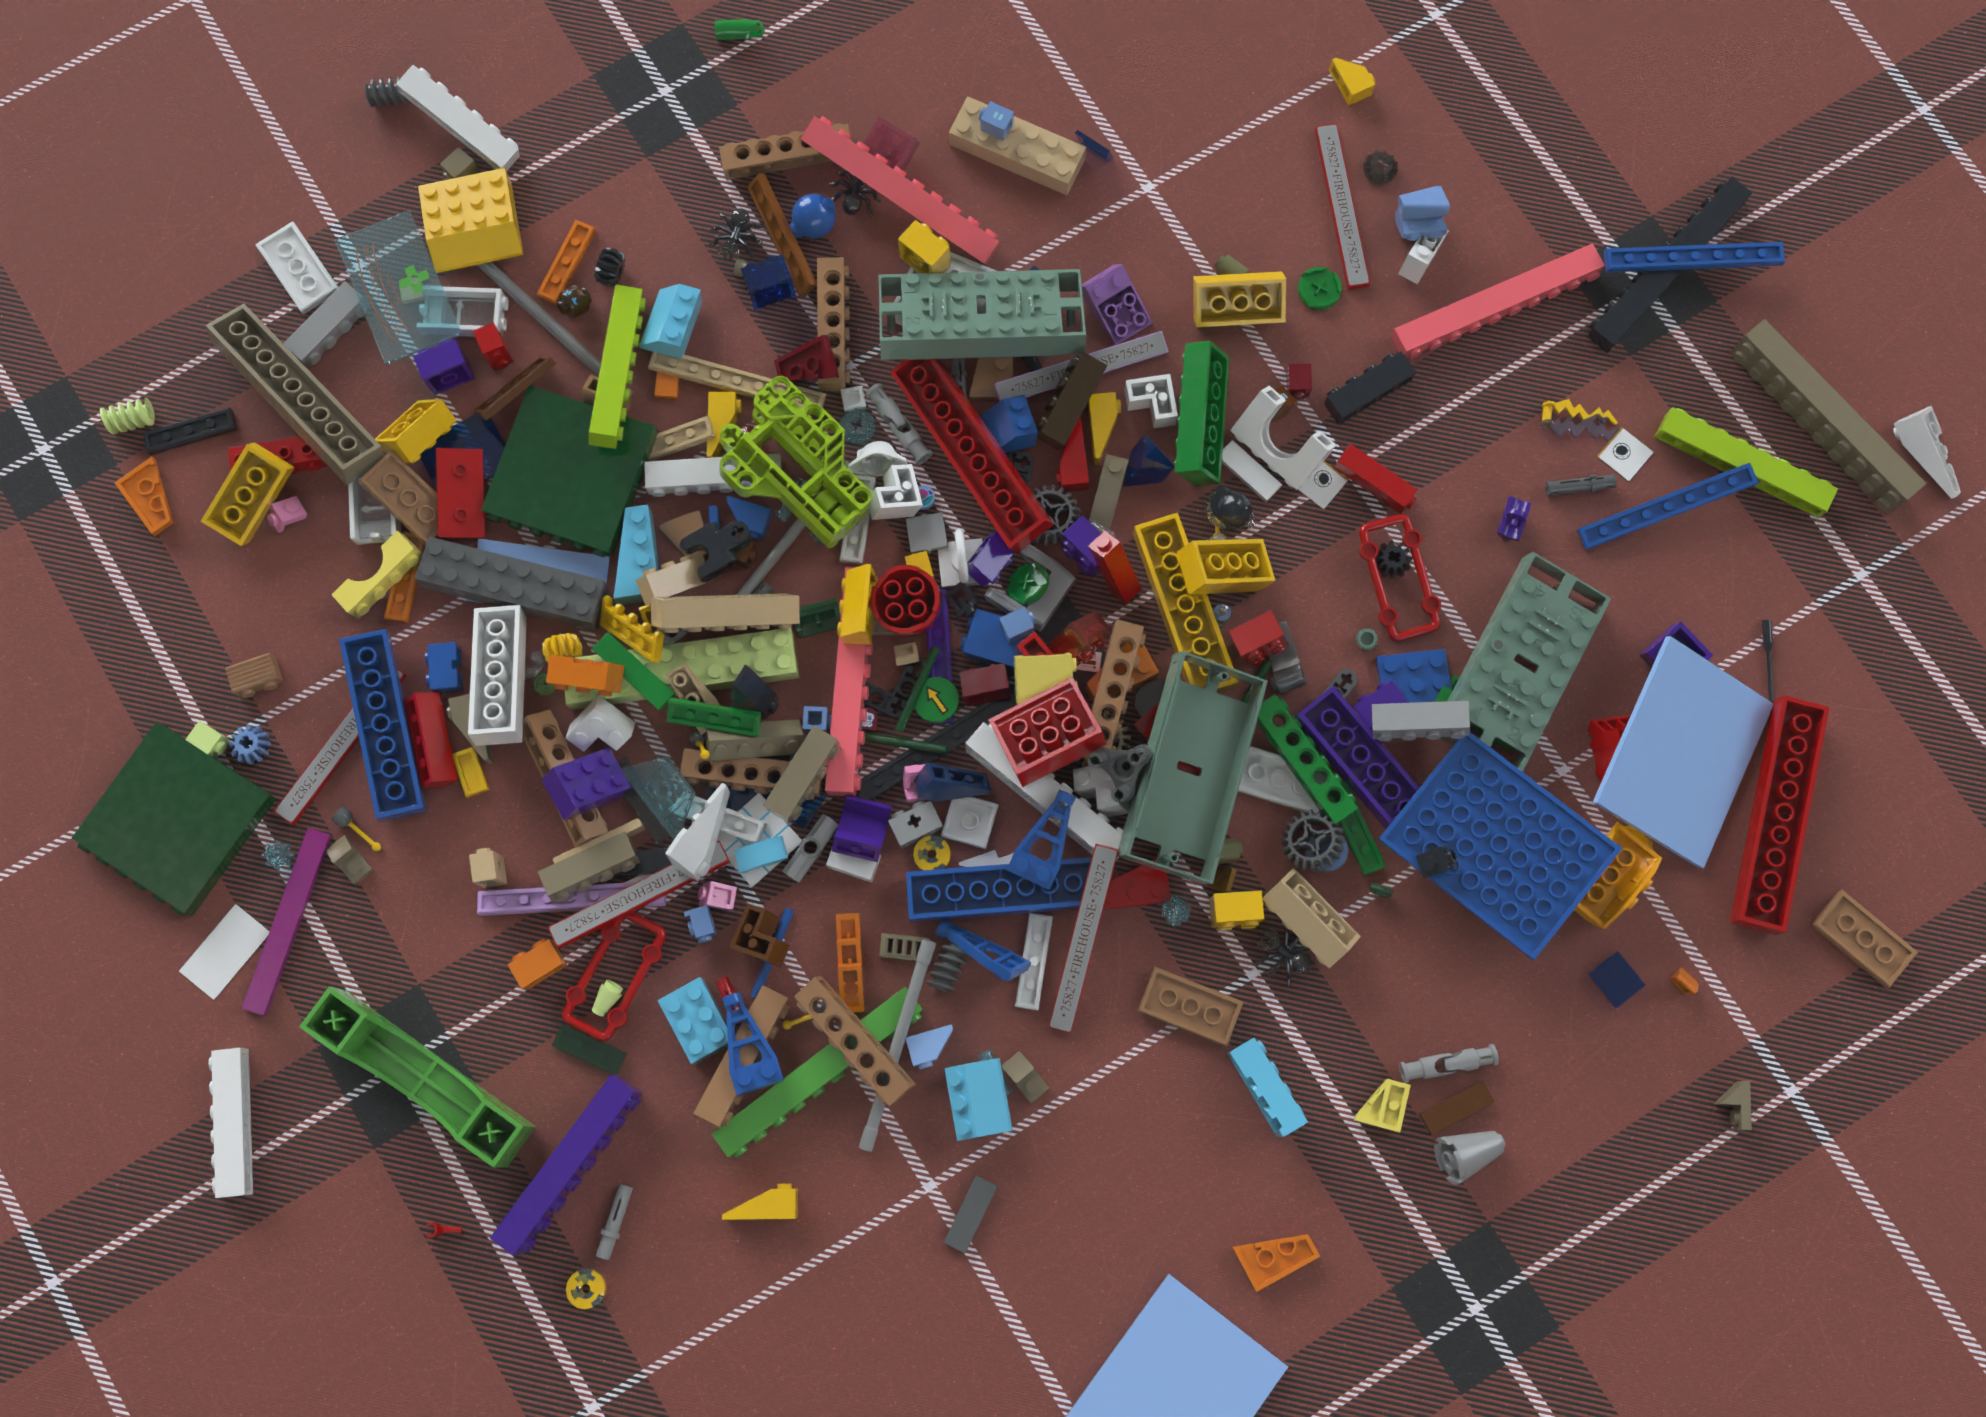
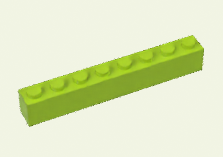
M615 285L589 428V445L616 449L618 440L622 441L624 427H620L621 421H626L627 408H624V402L629 403L630 389H627V384H632L633 371L630 370L631 365L635 366L637 353L633 352L634 347L638 348L640 334L636 333L637 329L641 330L643 316L639 315L640 311H645L646 298H642L641 288Z
M1672 407L1665 414L1654 436L1724 472L1750 463L1759 483L1754 487L1817 518H1820L1828 511L1838 490L1829 481L1818 479L1807 470L1798 469L1784 459H1777L1766 450L1757 449L1749 445L1747 441L1728 435L1727 431L1716 429L1708 425L1705 420L1696 419L1679 408Z

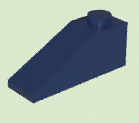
M928 762L914 780L919 798L938 802L986 795L992 791L986 773Z

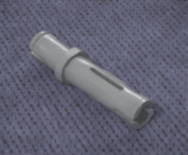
M619 1184L605 1229H602L600 1233L602 1238L596 1257L610 1260L616 1239L620 1237L619 1230L633 1190L632 1187Z

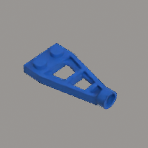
M1060 789L1054 802L1018 845L1006 869L1048 890L1051 889L1060 869L1071 806H1073L1076 799L1074 795ZM1059 800L1062 801V802H1064V803H1066V804H1068V805H1067V806H1061L1060 803H1059ZM1051 816L1061 820L1057 836L1043 831L1044 825ZM1041 837L1050 840L1053 845L1051 857L1046 861L1032 855L1030 852L1031 846Z
M946 919L942 920L936 929L935 935L942 940L949 939L988 970L995 973V976L1001 980L1010 981L1029 970L1030 961ZM988 951L999 956V958L993 960L984 952Z
M741 993L725 996L723 1003L727 1012L729 1072L736 1095L740 1096L784 1081L777 1057L745 1007ZM738 1006H739V1008H738L737 1010H732V1009H731V1008H735V1007H738ZM745 1021L751 1030L752 1036L738 1041L734 1026ZM754 1044L762 1054V1060L748 1066H743L740 1063V1049L743 1046Z

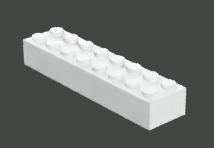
M983 722L965 743L966 752L1042 814L1054 802L1059 789L1070 794L1073 793V790L1067 784L1062 783L1060 785L1055 781L1053 773L1022 787L991 724L987 725ZM1076 798L1073 806H1071L1066 834L1092 855L1096 843L1118 849L1123 830L1119 827L1114 829L1108 824L1110 820L1100 812L1096 814L1090 809L1092 807L1091 804L1084 798ZM1059 800V803H1060L1061 806H1067V805H1068V804H1066V803H1064V802H1062V801ZM1055 816L1049 817V820L1060 828V818Z

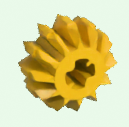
M560 633L559 635H552L551 638L545 639V642L542 643L543 656H545V661L548 664L550 655L573 658L582 656V643L575 634Z

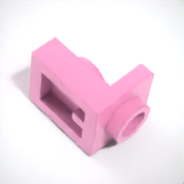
M713 881L703 883L698 891L699 906L707 905L731 911L734 907L737 887Z

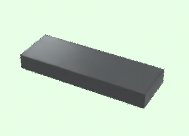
M977 1175L975 1176L944 1243L966 1253L997 1189L996 1185Z

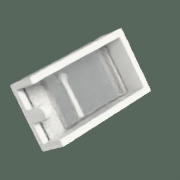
M423 286L424 290L422 293L426 299L425 305H420V313L424 319L423 324L417 323V328L423 336L475 337L473 330L494 322L503 337V331H506L507 321L504 315L505 310H508L509 302L508 297H505L501 289Z
M361 476L348 484L350 539L357 545L386 542L397 530L401 533V523L358 483L363 477Z

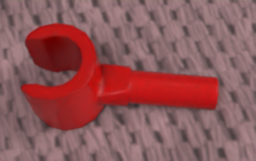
M438 1222L426 1224V1226L433 1225L435 1227L434 1234H425L430 1238L446 1233H462V1227H446Z

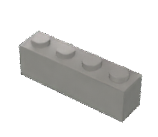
M344 281L283 344L309 369L320 361L321 356L328 349L335 346L337 340L352 328V325L358 318L363 317L367 313L370 305L360 293Z
M1469 701L1372 704L1373 739L1390 741L1392 738H1402L1403 740L1410 741L1415 740L1417 737H1426L1430 740L1448 736L1453 739L1464 738L1470 735Z

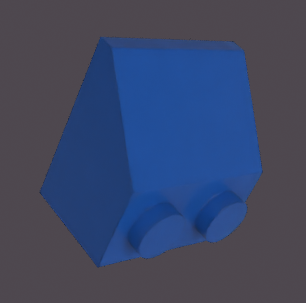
M1025 394L1002 399L980 416L1005 453L1036 445L1038 431Z

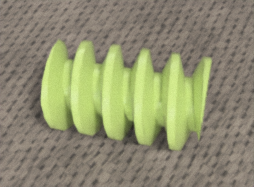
M145 397V404H142L140 399H136L135 407L131 401H128L127 409H125L122 403L118 404V411H116L113 405L109 406V413H107L105 408H100L101 419L111 434H118L119 431L126 432L128 429L135 430L136 427L143 428L145 425L152 426L155 421L154 409L147 397Z

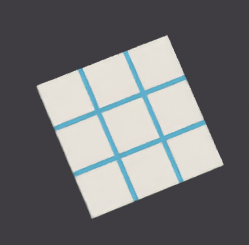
M758 793L738 812L767 823L760 841L783 836L787 855H789L800 845L802 840L783 819L766 810L763 806L766 800ZM719 831L717 841L721 842L730 863L739 872L734 850L753 843ZM780 862L740 874L753 887Z

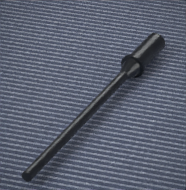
M1762 620V645L1765 647L1767 656L1769 701L1773 703L1771 650L1774 642L1772 620Z

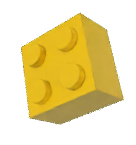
M915 220L898 238L900 258L918 273H944L950 267V247L948 242L942 237L938 238L926 224H920Z
M1262 890L1216 893L1209 899L1211 926L1218 927V931L1232 930L1235 926L1240 925L1241 929H1254L1264 920Z

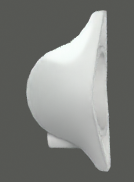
M876 441L858 450L857 458L848 465V469L855 474L878 477L884 476L891 465H905L907 460L905 457L897 454L889 443Z

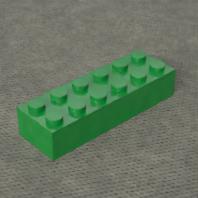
M1210 340L1185 344V353H1183L1184 368L1181 375L1182 393L1179 397L1180 416L1177 420L1179 430L1178 438L1176 439L1177 455L1174 461L1175 473L1196 487L1220 484L1230 357Z

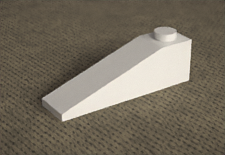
M1932 406L1894 423L1895 437L1901 440L1903 446L1951 499L1957 497L1961 491L1952 465L1946 463L1948 450L1939 441V434H1942Z

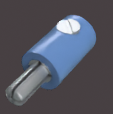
M1219 604L1213 612L1218 626L1223 627L1230 618L1231 609L1226 604Z

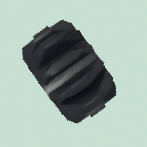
M604 248L595 267L594 276L596 282L611 287L618 284L625 267L624 253L614 248Z
M1391 540L1388 545L1386 543L1380 545L1375 559L1379 571H1383V578L1390 574L1392 580L1397 575L1403 577L1405 571H1409L1411 568L1409 562L1412 561V557L1407 555L1410 550L1409 548L1403 550L1401 548L1403 546L1402 542L1395 546V542ZM1389 558H1390V559H1394V558H1395V559H1396V562H1395V561H1391V562H1390V561H1389Z

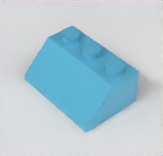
M682 284L660 289L639 348L683 359L702 306L701 289Z
M1000 1058L944 1068L957 1141L1013 1131Z

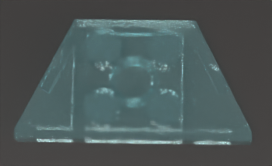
M668 756L622 768L629 783L674 840L684 827L696 792Z

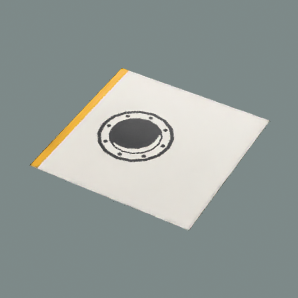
M1621 427L1597 456L1630 481L1653 454V451Z
M1324 461L1306 484L1298 490L1324 509L1349 479Z

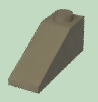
M1106 454L1089 522L1094 527L1110 531L1126 474L1128 459Z
M470 694L448 699L450 706L447 707V714L449 719L454 722L484 761L489 764L494 763L491 745L475 746L468 735Z

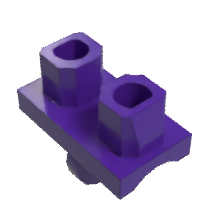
M1509 496L1497 535L1519 542L1531 502L1521 501Z

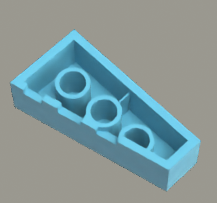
M648 504L625 508L614 591V600L617 604L622 605L644 602L635 580L643 577L642 572L654 567L656 571L660 570L653 514Z
M1252 1038L1227 1054L1276 1137H1284L1305 1125L1308 1121L1301 1107L1296 1104L1291 1096L1292 1093L1289 1087L1278 1076L1279 1071L1276 1065L1266 1057L1265 1053L1267 1051L1262 1042Z

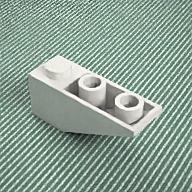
M1447 234L1440 238L1425 236L1418 239L1398 274L1418 284Z

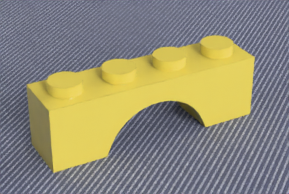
M398 530L381 546L383 552L382 565L373 577L365 581L347 579L331 594L347 613L358 619L368 613L370 607L383 598L386 592L394 584L398 583L403 575L410 568L416 566L422 558V552L408 537Z

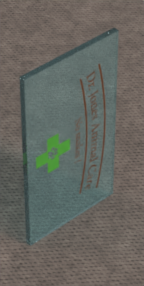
M410 210L335 239L386 365L413 355L423 349L440 344L442 341L462 335Z

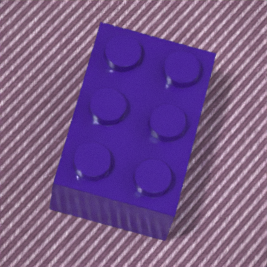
M610 748L553 767L541 779L563 820L618 800L631 788Z

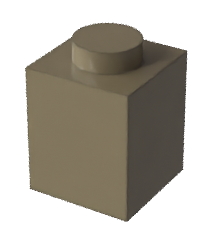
M460 147L440 163L444 171L442 175L446 180L473 175L479 171L474 160Z

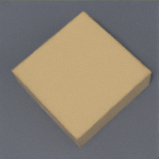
M916 642L893 646L897 666L919 662Z

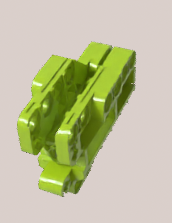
M777 376L758 391L754 397L752 417L757 426L750 433L748 431L744 433L735 424H726L722 427L720 442L727 454L720 460L719 473L721 478L741 497L746 498L755 495L778 498L828 548H833L839 540L843 539L854 526L858 525L867 516L872 494L844 465L845 429L820 405L812 403L788 378ZM777 383H784L787 386V390L785 392L775 390L774 386ZM795 398L800 399L803 402L802 407H800L796 403V401L794 400ZM810 414L818 416L819 419L813 420ZM826 430L833 431L835 435L829 436ZM772 438L812 477L801 488L760 449ZM726 465H733L736 469L727 471L724 467ZM742 481H749L752 485L750 487H743L740 483Z

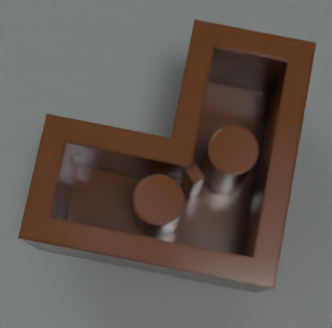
M747 903L729 948L781 968L790 945L772 937L780 916Z

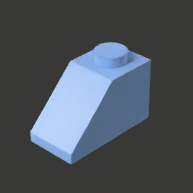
M952 1024L906 1038L914 1067L919 1066L921 1070L933 1066L932 1061L938 1059L953 1032Z

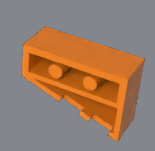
M1126 643L1120 650L1123 653H1130L1131 646ZM1145 645L1142 648L1138 647L1136 656H1140L1137 670L1133 669L1130 678L1134 679L1131 691L1157 679L1159 674ZM1117 664L1113 667L1115 674L1119 676L1125 674V668L1122 665ZM1102 668L1086 685V691L1092 702L1094 701ZM1109 687L1107 689V693L1111 698L1119 697V690L1116 687Z
M550 655L546 683L554 684L553 689L568 690V686L576 687L575 692L590 694V689L598 690V695L612 697V692L621 693L624 665Z

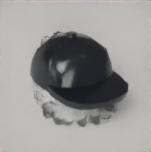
M1220 486L1215 489L1212 496H1208L1209 500L1206 501L1208 506L1205 508V511H1207L1206 516L1210 524H1215L1216 527L1221 529L1229 528L1232 530L1244 526L1250 529L1255 526L1254 520L1256 517L1252 513L1249 499L1244 494L1232 491L1225 486Z

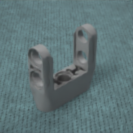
M1029 544L1019 553L1030 564L1039 563L1050 576L1049 586L1044 595L1025 608L1027 613L1032 612L1035 618L1036 625H1034V629L1041 632L1074 585L1076 577L1060 563ZM989 588L983 596L989 603L1006 614L1024 607L999 590Z

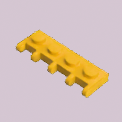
M608 595L604 596L602 599L600 626L651 662H660L664 634L661 631L652 633L651 624L648 622L642 625L639 624L638 616L635 613L626 615L622 604L613 606V599Z

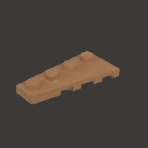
M1013 357L979 358L969 400H999L994 384L1013 378Z

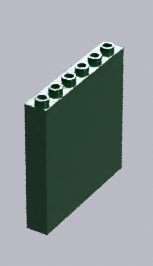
M529 386L527 387L481 511L487 515L488 520L495 523H500L502 520L508 522V526L521 530L523 527L529 529V533L535 536L542 537V534L550 536V540L563 544V541L571 543V547L584 551V548L593 550L592 553L603 558L606 555L613 557L622 534L625 508L632 507L645 471L644 462L649 461L650 453L656 442V436L659 433L655 425L626 416V421H621L620 427H624L622 441L618 440L616 449L589 445V428L593 405Z
M156 721L72 836V839L78 842L77 847L88 854L90 852L96 854L97 857L95 859L106 866L109 864L116 868L114 872L126 879L128 876L134 879L133 885L143 891L149 889L152 891V897L163 904L166 901L172 905L170 909L181 916L184 914L194 916L277 798L216 758L206 754L167 726Z

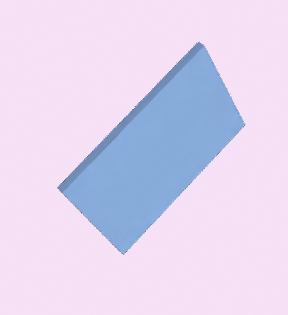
M1665 637L1592 803L1697 868H1704L1774 704L1673 637Z
M1168 1274L1066 1417H1254L1288 1366Z

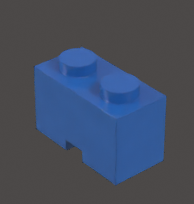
M456 642L428 644V652H425V663L429 666V674H426L427 687L432 692H439L440 694L463 692L462 673H458L457 665H462L461 647Z

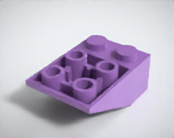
M1114 264L1081 284L1082 296L1088 308L1114 345H1118L1153 323L1122 264Z

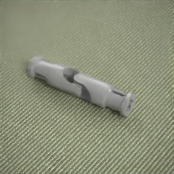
M877 383L870 387L865 393L866 398L871 399L876 406L878 414L889 425L905 450H909L913 455L915 463L920 465L927 461L933 452L925 447L921 441L922 437L907 418L900 413V409L894 400L886 395L882 384ZM906 426L909 432L902 433L901 431Z
M1490 1044L1487 1048L1477 1050L1474 1048L1464 1049L1454 1055L1445 1053L1419 1058V1061L1411 1063L1399 1062V1071L1403 1083H1408L1412 1079L1423 1078L1425 1080L1453 1074L1456 1072V1069L1471 1071L1479 1069V1066L1493 1064L1496 1066L1499 1065V1057L1495 1045ZM1440 1058H1442L1441 1066L1445 1072H1437L1435 1069V1063Z

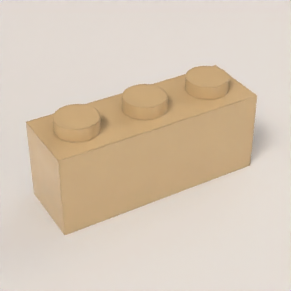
M693 554L680 558L681 563L675 564L673 560L661 565V570L656 571L654 567L643 571V577L635 581L645 605L651 604V597H671L706 584L701 582L697 576L698 568L705 563L703 555L694 558Z

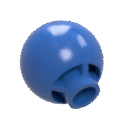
M807 194L798 199L792 209L793 222L789 224L793 234L798 238L805 236L810 239H818L827 235L834 227L836 220L833 201L819 194Z

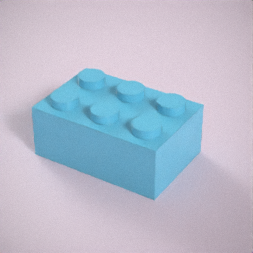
M698 977L658 1000L691 1064L696 1065L728 1047L727 1021L703 978Z

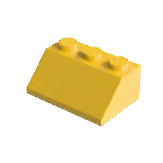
M442 399L418 400L376 437L375 440L381 445L384 453L387 454L392 450L405 463L411 464L421 458V453L425 449L433 447L438 437L447 434L457 420Z
M871 564L847 570L846 578L842 579V592L845 593L844 600H840L839 610L840 614H842V622H838L837 634L841 637L843 643L871 645L874 615L870 605V596L873 586L877 583V577Z

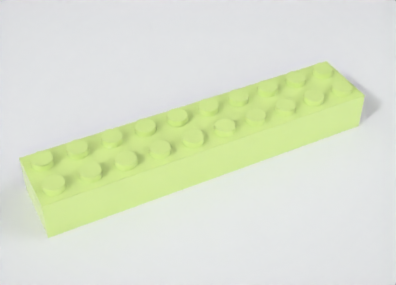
M792 628L663 645L661 661L656 663L651 662L634 649L628 650L675 694L676 692L665 674L685 663L709 691L732 688L733 682L744 665L749 666L765 683L799 678ZM598 655L576 657L578 659H589L599 662L604 661ZM624 678L622 680L621 693L612 692V697L600 695L610 704L647 700ZM568 686V690H565L566 705L571 710L587 708L598 696V690L590 689V694L575 692L576 687Z

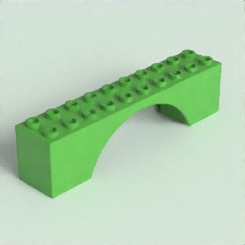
M329 986L299 1026L337 1055L366 1069L409 1097L437 1119L451 1133L454 1140L493 1168L508 1167L536 1128L531 1122L347 990Z

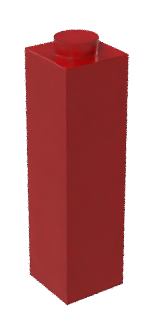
M1352 444L1347 447L1334 469L1400 514L1405 508L1409 510L1417 500L1414 495L1418 489Z
M1104 531L1088 547L1110 592L1127 604L1142 588L1121 543Z

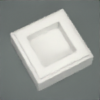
M863 386L840 389L845 413L867 409Z

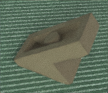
M343 835L326 849L331 862L338 866L354 885H357L374 871L346 835Z
M1020 1051L1001 1065L1030 1103H1033L1049 1089L1048 1085Z
M1737 1081L1714 1105H1733V1110L1730 1112L1733 1130H1752L1750 1081Z

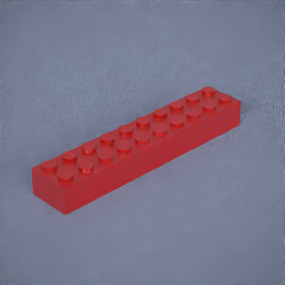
M904 359L890 371L1009 549L1020 552L1054 525L941 359Z
M1786 695L1773 701L1774 705L1771 711L1729 923L1773 935H1779L1787 931L1830 709L1828 706Z

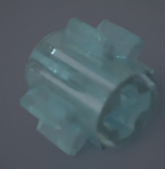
M279 840L275 841V845L266 844V852L262 853V856L267 859L266 866L270 867L274 864V869L280 870L281 865L290 866V858L294 857V854L289 852L291 845L286 843L282 846V841Z
M1173 896L1170 898V901L1164 900L1161 916H1165V921L1168 924L1179 926L1183 921L1188 922L1191 906H1187V901L1184 898Z

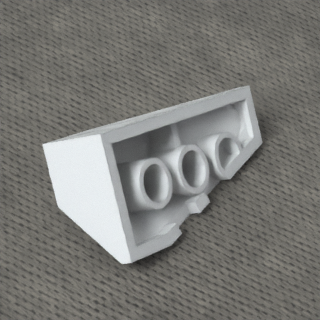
M724 783L706 801L704 811L699 814L696 813L692 817L693 822L688 830L683 828L665 853L675 869L696 881L701 876H705L710 868V862L730 795V791Z

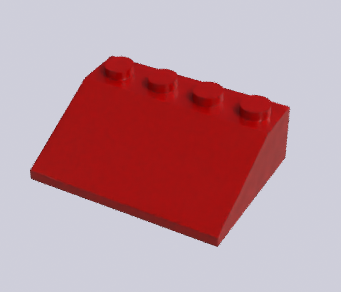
M1073 677L989 719L1022 787L1107 745L1103 732Z

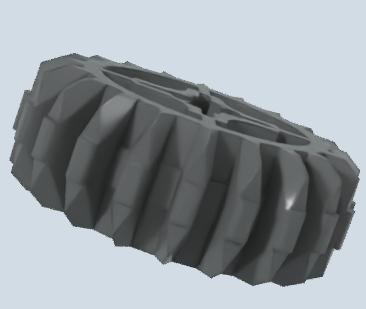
M1044 485L1042 492L1035 488L1034 494L1044 511L1049 512L1050 515L1054 514L1053 519L1049 516L1054 525L1050 527L1052 530L1045 531L1035 539V542L1038 543L1040 539H1044V545L1046 546L1048 540H1052V544L1055 546L1057 545V539L1059 538L1062 542V534L1080 518L1077 515L1080 513V508L1075 507L1077 505L1076 499L1070 500L1072 497L1070 492L1063 495V487L1058 492L1055 485H1052L1051 490H1047V486ZM1048 500L1056 501L1059 504L1052 505L1048 502ZM1067 511L1068 520L1060 527L1058 518Z
M1310 809L1308 816L1305 815L1304 811H1301L1300 819L1296 816L1292 817L1294 824L1289 822L1285 824L1289 830L1282 831V835L1285 838L1281 840V844L1286 846L1282 851L1284 854H1289L1287 860L1288 862L1294 861L1293 865L1295 868L1302 865V870L1306 872L1309 866H1311L1312 872L1315 873L1317 866H1320L1321 870L1325 871L1326 867L1324 864L1328 863L1330 866H1333L1332 858L1340 859V855L1336 851H1344V846L1341 845V843L1345 842V837L1341 836L1344 831L1342 827H1338L1339 822L1334 825V822L1331 821L1328 815L1324 817L1322 810H1319L1317 815H1315L1313 809ZM1311 825L1323 826L1328 831H1315ZM1304 828L1305 833L1303 837L1297 839L1298 842L1294 843L1297 834ZM1310 832L1312 834V837H1315V845L1317 849H1315L1313 844L1311 845L1310 843ZM1332 839L1329 848L1322 854L1321 847L1328 843V840ZM1297 851H1311L1315 857H1306Z

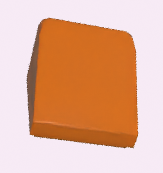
M1679 968L1670 978V981L1686 996L1697 993L1698 982L1683 968Z

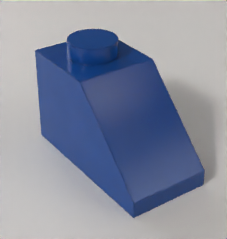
M728 496L727 503L736 521H742L748 526L752 540H765L773 518L771 509Z

